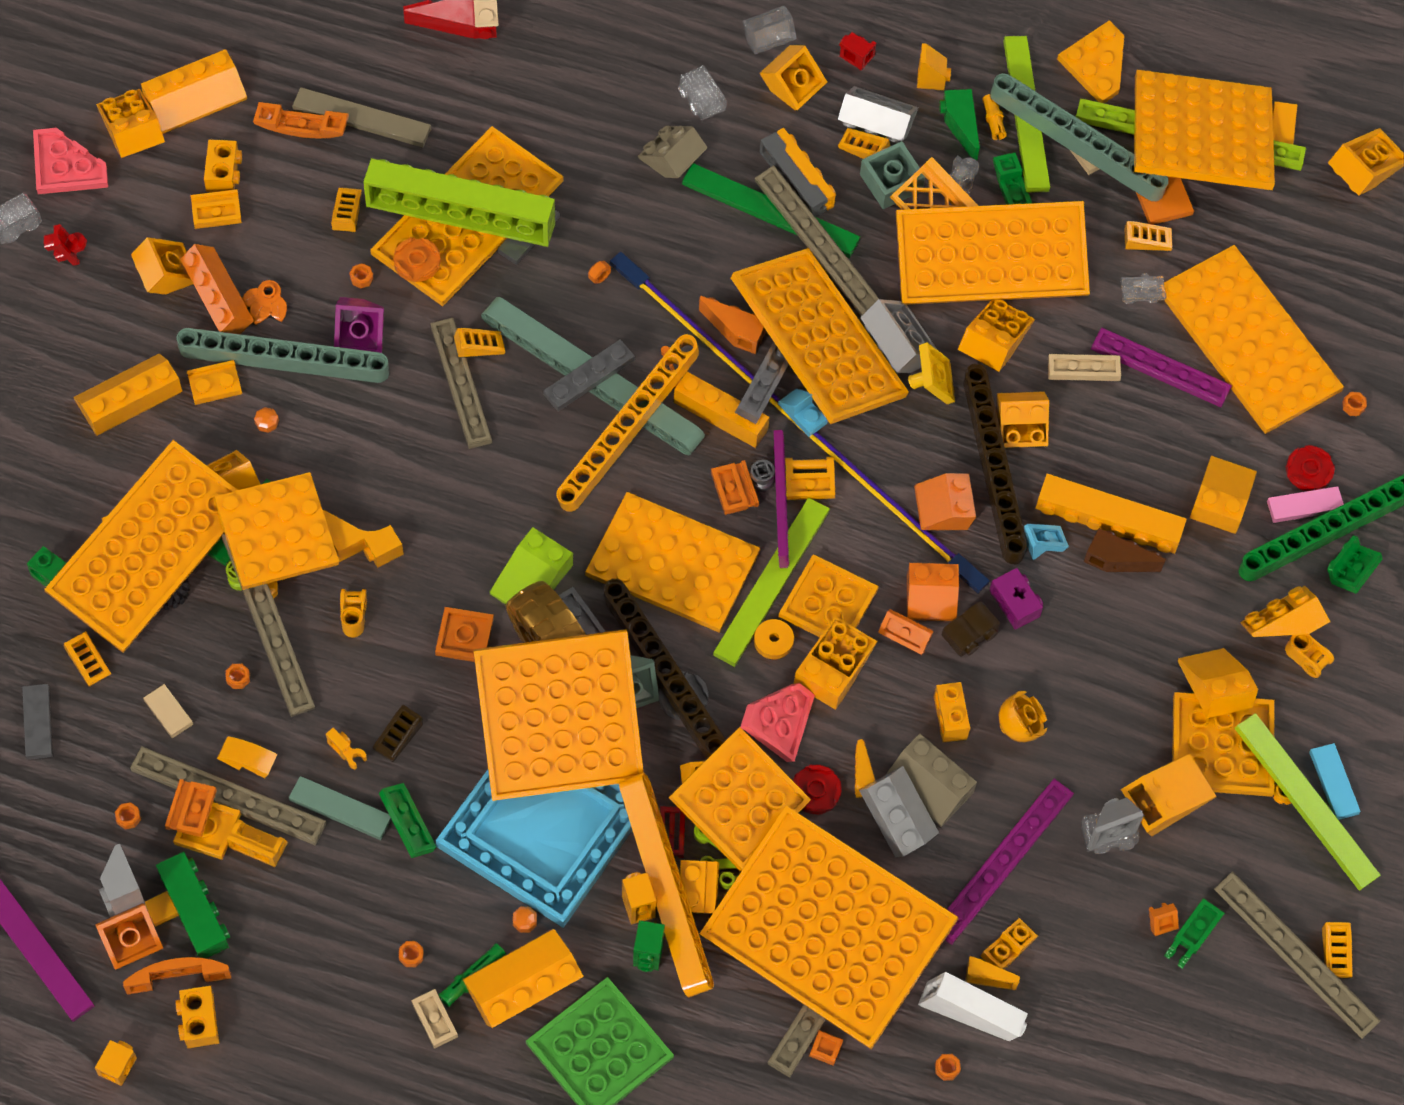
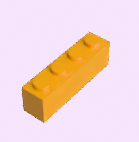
M689 372L685 373L674 389L675 404L754 448L758 446L768 431L769 416L762 413L756 424L735 413L741 402L740 400Z

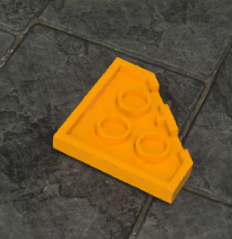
M1109 20L1058 54L1057 60L1099 103H1106L1119 94L1124 34Z

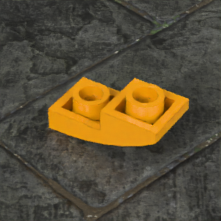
M228 736L217 759L238 770L244 767L266 778L277 754L251 742Z
M1019 918L994 943L983 951L981 957L986 962L1005 969L1038 935Z

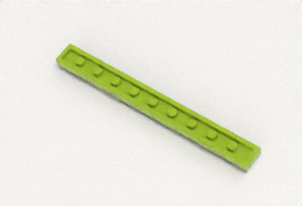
M1080 98L1076 118L1088 125L1134 134L1135 110ZM1273 140L1274 165L1301 171L1306 147Z

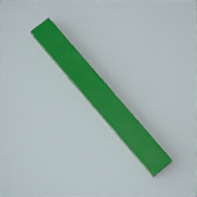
M692 163L682 180V185L797 235L765 194ZM815 217L844 255L850 259L860 241V236Z

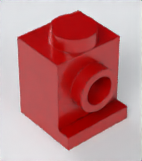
M851 32L849 35L846 34L840 41V57L862 71L875 56L877 43L875 41L869 43L864 37Z

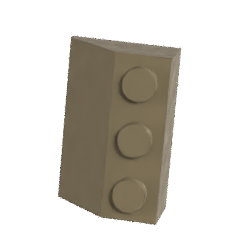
M921 734L902 751L887 772L888 774L904 766L930 817L940 827L973 795L977 781Z

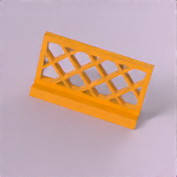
M933 157L890 196L901 210L910 208L978 206ZM921 173L929 180V188H917V177ZM903 191L913 192V203H904L898 195ZM917 192H929V204H917ZM933 193H941L945 197V205H933Z

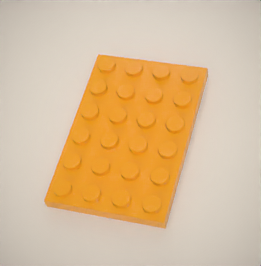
M626 492L585 571V576L604 584L611 579H619L626 585L632 596L720 633L760 553V547Z

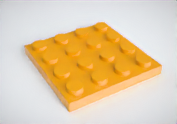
M310 472L214 497L242 590L339 565V559Z
M1175 692L1173 695L1172 762L1191 754L1214 792L1273 797L1275 793L1273 778L1234 728L1256 713L1274 736V700L1255 699L1253 708L1207 718L1195 694Z
M740 727L669 796L670 800L739 871L744 869L786 806L799 813L811 801Z

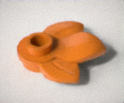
M266 280L258 288L249 289L242 297L246 307H250V314L255 325L263 322L270 315L280 322L286 316L287 303L281 297V288L275 281ZM272 288L273 292L270 295H266L265 290Z

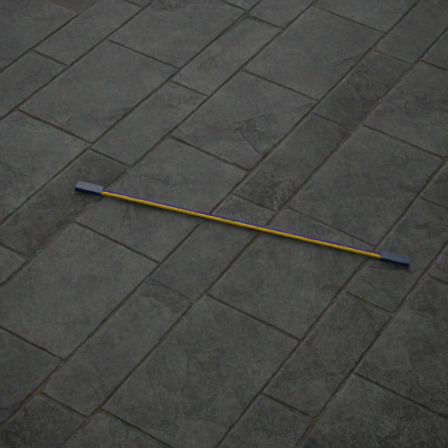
M619 252L610 260V265L638 290L640 288L644 289L743 379L751 384L754 375L649 282L650 277L627 256ZM773 393L769 402L802 430L778 405V401L781 399ZM818 432L809 437L828 455L834 457L838 464L944 557L948 562L947 564H959V577L975 592L979 594L989 584L990 580L959 553L957 555L953 554L929 531L921 530L919 522Z

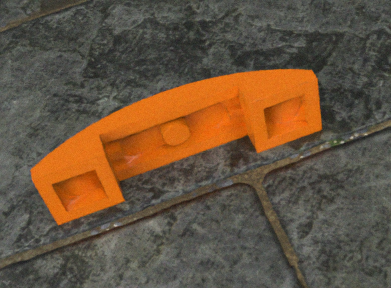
M259 102L253 122L265 129L303 138H333L343 136L349 115L348 113L325 111L324 115L286 111L282 109L281 105Z
M195 957L175 958L154 963L135 972L123 981V986L127 994L153 991V980L203 973L205 982L231 979V972L228 965L215 960Z

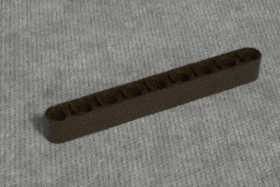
M971 364L966 369L963 382L1002 557L1007 563L1016 565L1023 560L1027 548L1025 533L987 370L983 365ZM971 377H977L980 380H973ZM975 398H982L985 401H978ZM980 419H987L990 422H982ZM985 440H992L994 443L989 444ZM990 461H996L999 465H993ZM996 482H1000V483H1002L1004 486L999 487V486H997L995 483H996ZM1000 504H1006L1009 508H1003ZM1010 525L1014 530H1008L1004 526ZM1015 547L1018 548L1019 551L1013 552L1009 548Z
M619 579L607 581L604 585L606 605L622 630H627L628 639L639 656L654 661L658 686L705 759H707L714 753L710 751L711 748L720 747L726 741L626 585ZM613 592H619V593H621V594L618 595V596H611V595H610V594L613 593ZM625 611L633 612L631 615L622 614ZM638 630L646 631L644 634L641 635L635 634V632ZM651 649L658 650L655 654L647 653ZM664 668H667V669H670V670H671L670 672H668V673H666V674L659 672L660 670H662V669H664ZM675 688L683 689L680 693L672 692ZM689 707L696 709L692 713L685 712V709ZM701 727H706L709 729L707 732L704 733L697 731Z

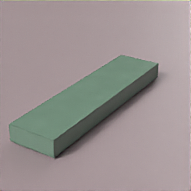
M301 776L289 796V801L379 840L384 836L392 820L390 815Z

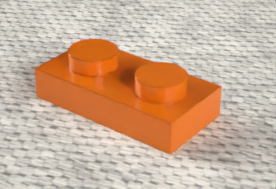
M892 609L887 611L878 633L921 655L925 652L934 632Z

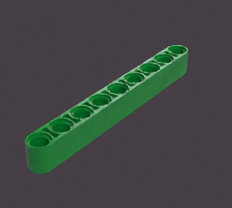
M1404 475L1246 553L1239 567L1240 577L1246 581H1255L1404 506ZM1390 493H1394V494H1396L1398 497H1394V496H1392ZM1370 503H1374L1378 507H1373L1370 505ZM1349 513H1354L1358 517H1353ZM1329 523L1335 524L1338 528L1330 526ZM1309 533L1315 534L1318 538L1311 537ZM1288 544H1294L1297 548H1292ZM1268 554H1273V555H1275L1277 558H1276V559L1271 558V557L1268 556ZM1247 564L1254 565L1256 569L1249 568Z

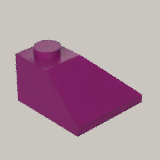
M340 297L336 303L334 347L382 353L384 307L365 299Z

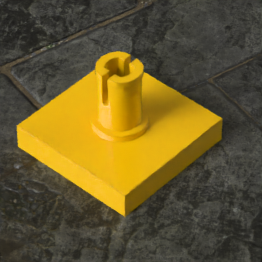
M928 342L919 345L922 372L909 375L908 381L910 386L914 390L924 386L925 389L945 404L955 402L950 359Z

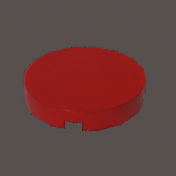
M1312 445L1295 449L1288 457L1286 464L1287 477L1293 485L1304 491L1319 490L1327 487L1332 481L1335 466L1331 461L1329 453L1320 447Z
M809 765L794 776L793 782L811 799L802 811L810 814H824L831 811L838 804L842 792L841 781L829 767Z

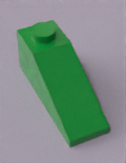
M972 89L944 90L943 100H939L940 114L944 113L946 125L971 159L977 160L980 146Z

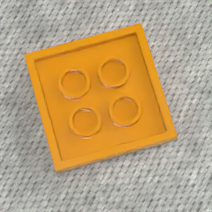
M813 554L780 610L779 617L818 637H821L835 616L857 628L876 595L879 586Z

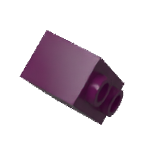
M1018 568L992 580L989 591L1015 630L1041 616L1043 609L1042 599L1037 593L1034 594L1030 588L1027 576L1021 574Z

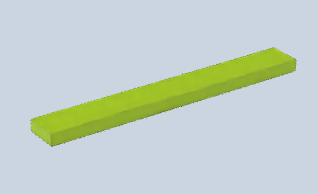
M1005 36L1003 42L1008 75L1035 91L1027 36ZM1014 114L1026 192H1049L1050 182L1042 132Z
M810 498L807 499L788 530V568H779L777 548L713 652V656L734 667L736 666L754 637L757 627L763 622L827 517L830 508Z
M1255 713L1238 724L1234 729L1356 888L1360 891L1380 877V873L1258 715Z

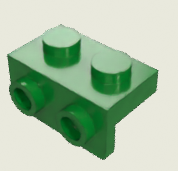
M1353 535L1343 545L1341 552L1328 566L1331 584L1357 594L1383 560L1382 554L1361 546L1359 538Z

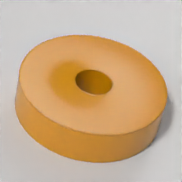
M770 619L762 622L757 627L754 635V645L758 653L763 657L780 659L788 655L792 650L794 634L791 627L784 621ZM776 637L778 641L772 642L770 638Z

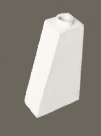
M947 972L927 981L918 1005L1007 1041L1021 1037L1027 1026L1025 1019L1028 1013Z

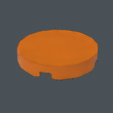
M409 238L401 242L394 252L395 270L399 276L408 281L421 282L432 278L439 270L441 264L439 249L433 242L425 238Z

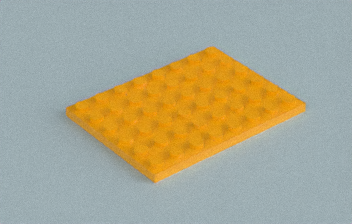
M786 806L699 934L872 1050L957 922L958 917Z

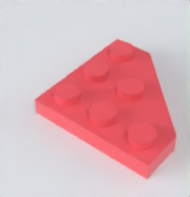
M58 128L33 130L36 190L38 194L108 188L106 162L91 155L86 148L75 140L72 141L67 138Z
M800 683L786 686L748 704L740 728L786 762H795L815 695Z

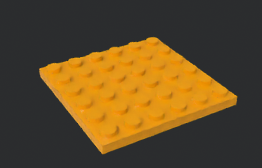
M1136 70L1134 172L1273 190L1275 176L1272 88Z
M627 630L473 649L492 801L619 784L621 781L644 773Z

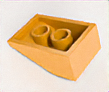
M1378 128L1342 144L1328 164L1337 175L1345 180L1352 191L1361 195L1372 190L1404 167V152L1381 128Z
M1211 456L1190 519L1236 534L1257 471Z
M1222 648L1178 658V663L1207 718L1253 708L1258 688L1249 671L1226 649Z

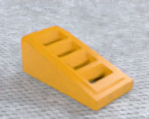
M847 128L838 144L839 149L862 159L891 146L887 138ZM852 138H856L853 145H851Z
M338 188L331 221L332 230L356 232L362 190ZM343 195L355 196V198L343 197ZM342 202H351L354 205L342 204ZM341 209H351L352 211H341ZM339 216H351V218H343Z
M1134 221L1126 222L1124 229L1125 249L1172 251L1171 228ZM1143 234L1147 235V239H1143ZM1152 235H1156V241L1152 240ZM1161 235H1165V242H1161Z
M457 328L454 340L458 357L505 354L500 331ZM492 339H496L497 346H493ZM475 340H478L479 345L475 344ZM483 340H487L488 346L484 345Z
M86 631L64 643L65 650L89 687L111 675ZM86 644V648L77 653L74 651L75 648ZM89 651L91 652V656L80 661V656L88 653ZM94 659L97 661L96 664L87 669L83 666ZM99 667L102 669V672L90 678L88 673Z
M863 739L857 740L855 750L856 798L862 797L859 790L875 781Z
M1326 922L1322 927L1324 964L1338 978H1352L1351 923ZM1331 934H1342V936H1331ZM1331 943H1343V947L1331 946ZM1332 954H1344V957H1332ZM1332 964H1345V968H1332Z
M969 956L965 982L1010 990L1017 989L1020 976L976 957Z

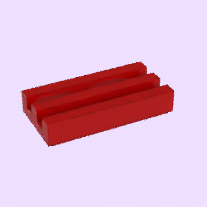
M660 806L663 823L665 822V813H670L669 842L673 855L678 856V858H684L685 814L678 807ZM675 813H680L679 850H674Z

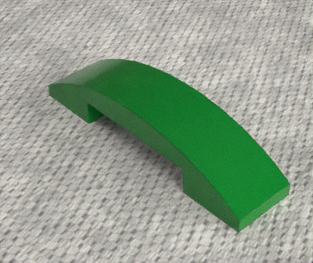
M1016 153L993 157L998 183L1006 205L1033 204L1029 193L1026 192L1025 183L1022 178L1023 170Z

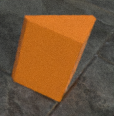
M144 903L95 924L115 970L163 949Z

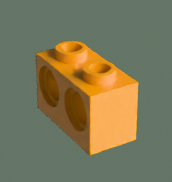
M208 140L204 173L206 192L235 190V184H239L240 171L237 170V165L242 163V150H238L237 141Z
M961 682L936 685L934 701L942 743L966 740L970 731V724Z
M211 986L179 990L180 999L175 1000L177 1015H182L183 1021L182 1025H178L180 1041L185 1040L187 1048L219 1044L214 994ZM193 1001L202 1002L201 1006L197 1009L188 1008ZM196 1026L205 1027L201 1034L195 1035L191 1033L192 1029Z

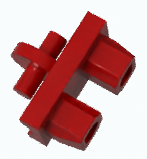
M61 224L54 225V233L44 235V248L47 251L54 250V256L58 262L68 260L73 266L80 264L76 254L85 249L87 244L86 237L79 232L69 234Z

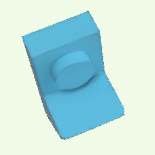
M795 389L778 401V405L810 437L824 427L828 420L812 403V394Z
M1026 524L1024 526L1027 547L1033 560L1045 551L1063 552L1069 547L1061 526Z

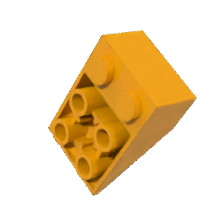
M140 89L129 90L123 95L107 98L101 103L96 104L121 158L165 142L158 118Z
M991 300L966 328L958 350L1000 372L1021 343L1035 319L1028 316L1026 312L1013 308L1003 300Z
M1298 586L1290 590L1286 597L1270 601L1263 610L1249 613L1245 616V620L1240 623L1253 637L1310 634L1328 624L1330 620L1317 596L1306 586Z
M835 616L797 669L794 684L800 683L812 692L816 699L836 710L856 680L877 641Z
M1191 754L1158 768L1121 789L1124 796L1142 811L1144 816L1141 824L1151 837L1217 797Z

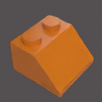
M946 473L914 486L921 530H968L975 520L976 514L969 474Z
M909 563L907 571V618L929 621H953L957 618L959 564Z

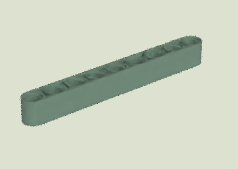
M1002 73L995 77L990 92L994 102L1150 201L1162 199L1168 185L1167 176L1134 172L1133 153L1012 76Z
M184 328L177 334L178 348L180 354L185 358L220 363L234 360L236 365L375 383L384 382L389 377L388 359L379 352L193 328ZM186 342H193L192 344L185 345ZM210 345H217L213 348L208 347ZM234 348H240L237 351H232ZM257 351H264L261 354H256ZM281 354H288L285 357H279ZM305 357H311L309 360H303ZM329 360H335L333 363H326ZM352 363H358L357 366H350ZM376 366L382 367L381 369H373Z

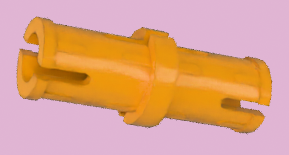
M990 94L985 95L982 101L986 110L985 119L990 125L992 139L997 140L998 135L999 140H1002L1007 136L1003 124V112L1000 111L999 105L991 100Z

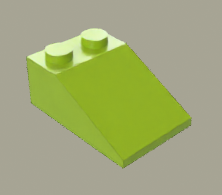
M532 527L517 546L492 587L490 595L507 604V601L516 593L537 581L546 582L554 590L573 566V553Z

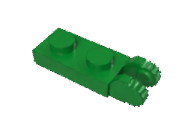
M1203 898L1174 938L1175 941L1164 956L1170 959L1176 953V949L1180 944L1184 946L1188 951L1181 957L1178 964L1183 969L1191 956L1197 953L1225 913Z

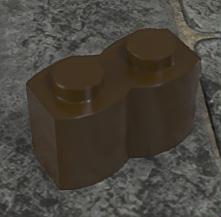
M980 601L945 626L942 631V637L960 657L965 654L970 656L980 647L979 643L984 640L988 642L999 633L997 630L1000 622Z

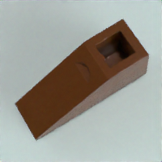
M1099 528L1087 550L1084 562L1104 572H1161L1166 559L1155 551H1148L1139 547L1134 541H1126L1117 537L1112 531Z

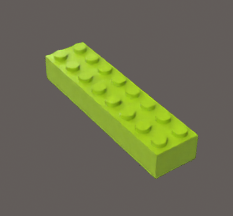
M372 158L363 181L366 207L546 247L549 246L555 226V199L546 195H534L524 190L507 189L501 185H489L474 179H462L452 174L444 175L429 169L422 170L407 164L399 165L384 159L376 160Z

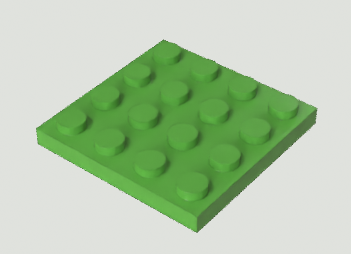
M608 977L526 1040L527 1046L576 1105H616L674 1058V1054Z

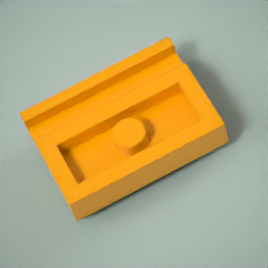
M237 189L191 195L195 229L242 223Z
M234 360L187 371L195 405L242 394Z
M681 860L680 877L691 912L713 914L717 908L719 862Z

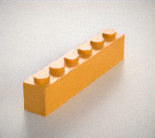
M1046 474L1035 508L1046 515L1063 517L1068 522H1078L1087 525L1093 530H1098L1099 528L1109 530L1115 533L1117 537H1124L1133 540L1139 545H1149L1161 552L1174 554L1187 520L1186 518L1050 474Z

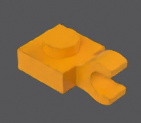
M332 728L326 733L327 743L343 760H347L348 765L352 769H357V764L353 761L355 757H361L364 761L367 760L366 753L362 749H352L350 747L351 740L344 732L338 733Z

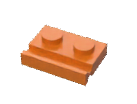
M745 460L738 464L732 463L711 469V475L725 515L746 510L748 507L759 506Z
M180 779L166 820V829L177 830V832L202 837L217 792L216 787Z

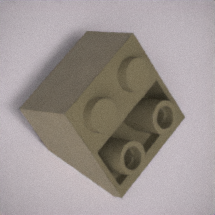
M665 126L659 130L658 136L653 141L648 142L643 147L644 150L638 157L665 178H679L708 147L693 126Z

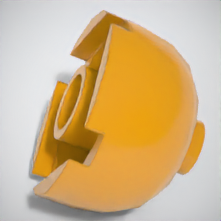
M1018 691L1008 697L1002 703L998 714L1001 731L1017 742L1036 740L1047 731V728L1044 729L1043 724L1047 721L1043 707L1034 696L1029 698L1024 695L1027 693L1026 691Z

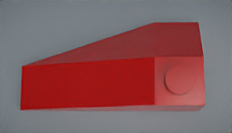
M427 0L403 6L406 24L473 39L497 37L496 26L475 27L474 0H443L435 3Z

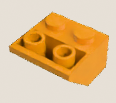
M997 393V417L1004 447L1048 446L1049 399L1046 393Z

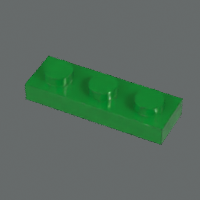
M401 783L381 789L379 795L410 857L414 858L433 852L436 845L405 784Z

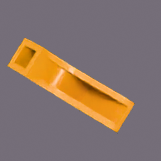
M323 510L339 562L363 550L368 561H374L377 568L404 555L402 543L391 525L376 531H364Z

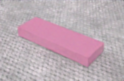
M1339 487L1271 497L1267 500L1273 523L1324 515L1344 505Z

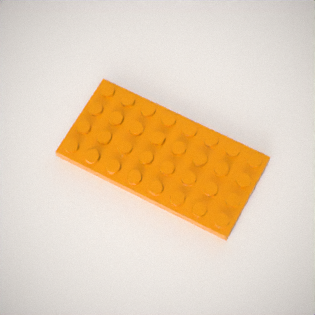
M493 126L444 174H452L462 179H474L489 185H501L507 189L524 190L530 194L546 195L548 197L563 182L561 174ZM404 215L370 251L372 256L397 273L393 258L395 249L401 242L409 238H425L433 242L440 252L441 264L439 270L432 278L426 281L408 282L443 307L498 250L507 238Z
M1084 201L896 210L902 304L1088 296L1090 294Z
M1235 245L1158 285L1157 292L1225 382L1232 385L1231 390L1265 434L1343 391L1344 386Z
M809 248L733 272L731 280L806 390L812 394L813 400L830 424L906 398L909 391Z
M172 440L44 589L45 592L124 653L220 540L222 534H225L214 497L237 491V489L176 441Z

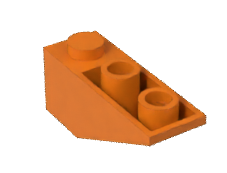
M700 296L699 311L733 346L756 354L766 329L755 313L750 314L742 311L737 306H728L714 298Z

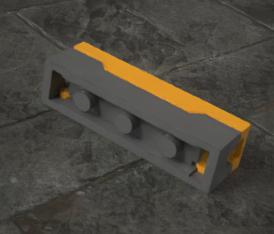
M782 128L760 140V154L770 167L773 165L776 167L815 217L834 207L836 196L834 188L824 181L821 171L817 167L814 168L808 154L804 150L801 151L792 134H788Z

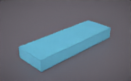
M1335 743L1311 749L1309 753L1332 813L1338 820L1359 815L1361 811Z

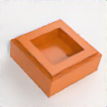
M819 1030L809 1056L834 1066L843 1039Z

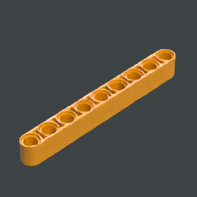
M685 334L674 342L558 488L556 496L563 510L572 512L579 508L695 362L699 355L697 341L693 336ZM690 345L693 347L689 352L682 351L684 346ZM670 364L678 365L676 370L670 371L667 369ZM657 382L664 384L660 389L652 388L653 384ZM641 401L649 402L644 408L637 406ZM627 419L634 420L631 426L622 425ZM611 438L619 439V442L615 445L608 444ZM598 456L605 458L600 464L593 463V460ZM582 475L590 476L587 482H578L579 477ZM567 494L575 495L574 499L569 502L563 500Z
M641 773L619 783L620 792L645 871L648 873L656 898V907L661 923L665 925L666 939L681 987L685 995L690 998L713 989L714 982L651 782L645 773Z

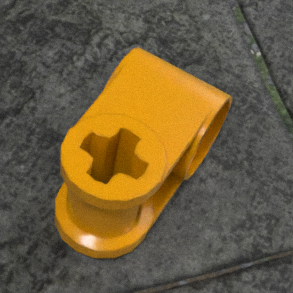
M341 589L340 617L343 633L348 637H358L364 631L367 590L346 591V589ZM350 620H356V621H358V622L355 623V624H348V623H347V622H349Z
M1310 634L1292 635L1286 644V654L1313 678H1318L1321 675L1322 669L1327 664L1334 662L1333 654ZM1294 642H1299L1304 648H1298Z

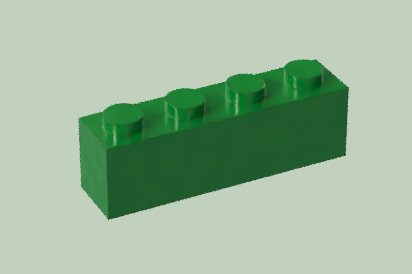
M182 852L156 864L160 878L198 957L206 959L229 948L226 939L230 938L225 924L219 925L216 919L220 914L214 901L209 903L205 896L209 894L204 880L198 881L195 875L199 871L193 858L187 859L185 852Z

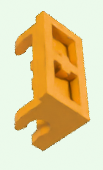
M240 819L236 821L231 833L227 837L229 848L273 867H276L288 843L285 838H278L247 825Z

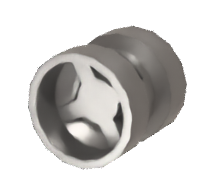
M762 459L754 462L750 472L754 489L760 492L768 491L774 483L775 468L768 460Z

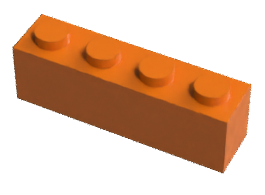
M194 244L180 258L218 331L241 334L254 321L215 248Z

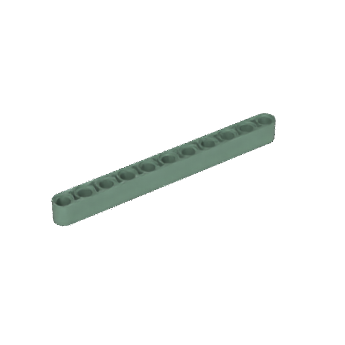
M496 297L481 314L482 319L489 326L500 331L501 334L565 376L593 358L501 297ZM616 373L589 392L620 411L638 387ZM641 401L637 406L644 408L649 402ZM661 403L643 426V428L685 455H690L705 437L699 427L663 403Z

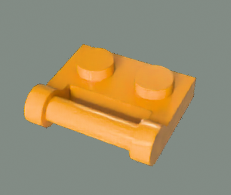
M834 457L814 460L785 458L787 500L808 498L835 499ZM826 469L827 473H793V470Z

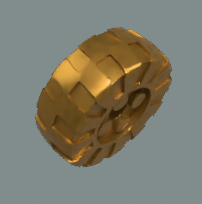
M537 581L523 588L507 601V614L520 640L524 643L586 635L563 600L544 581Z

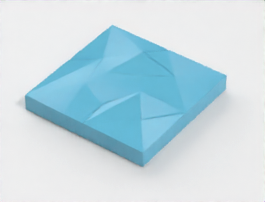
M487 770L436 839V847L564 928L633 830L619 784L492 801L489 772Z

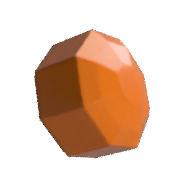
M598 261L590 268L588 278L594 284L603 282L611 273V266L606 261Z
M363 263L353 266L349 273L352 285L358 288L368 287L373 281V273L370 266Z
M1350 392L1344 397L1342 402L1343 410L1349 416H1360L1367 407L1366 397L1360 392Z
M264 407L256 412L254 421L259 431L269 433L277 429L279 417L274 409Z
M242 663L232 664L226 670L227 684L233 689H243L250 683L249 669Z
M131 802L120 804L115 811L117 824L125 830L135 828L141 821L139 808Z
M520 906L513 913V926L520 933H530L537 926V913L531 907Z
M406 941L399 947V961L405 967H417L423 961L424 950L417 941Z
M942 1054L935 1062V1074L943 1081L954 1080L961 1071L960 1060L953 1054Z

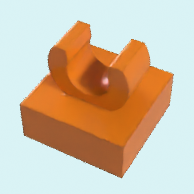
M1161 903L1162 907L1157 909L1149 907L1151 931L1155 936L1179 929L1178 911L1173 903L1169 905Z

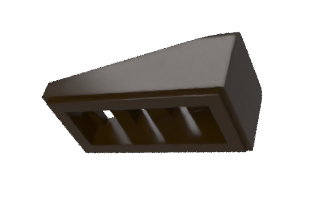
M402 705L373 745V749L391 762H394L423 726V718L407 706ZM404 718L407 719V720L410 721L412 724H411V725L408 724V723L405 722L403 719H404ZM398 725L406 730L405 734L397 729ZM393 734L401 739L400 742L391 738L390 735ZM386 741L387 743L395 747V749L392 751L383 744Z

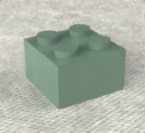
M901 141L862 159L860 176L882 209L896 204L890 196L917 172L920 167ZM922 173L917 177V188H924L925 176ZM903 191L898 197L903 201L913 196V192Z

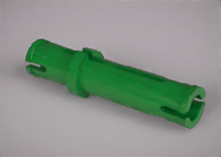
M495 943L492 948L464 973L456 975L454 981L438 994L442 1003L450 1007L464 993H469L463 979L505 956L506 953L502 947Z

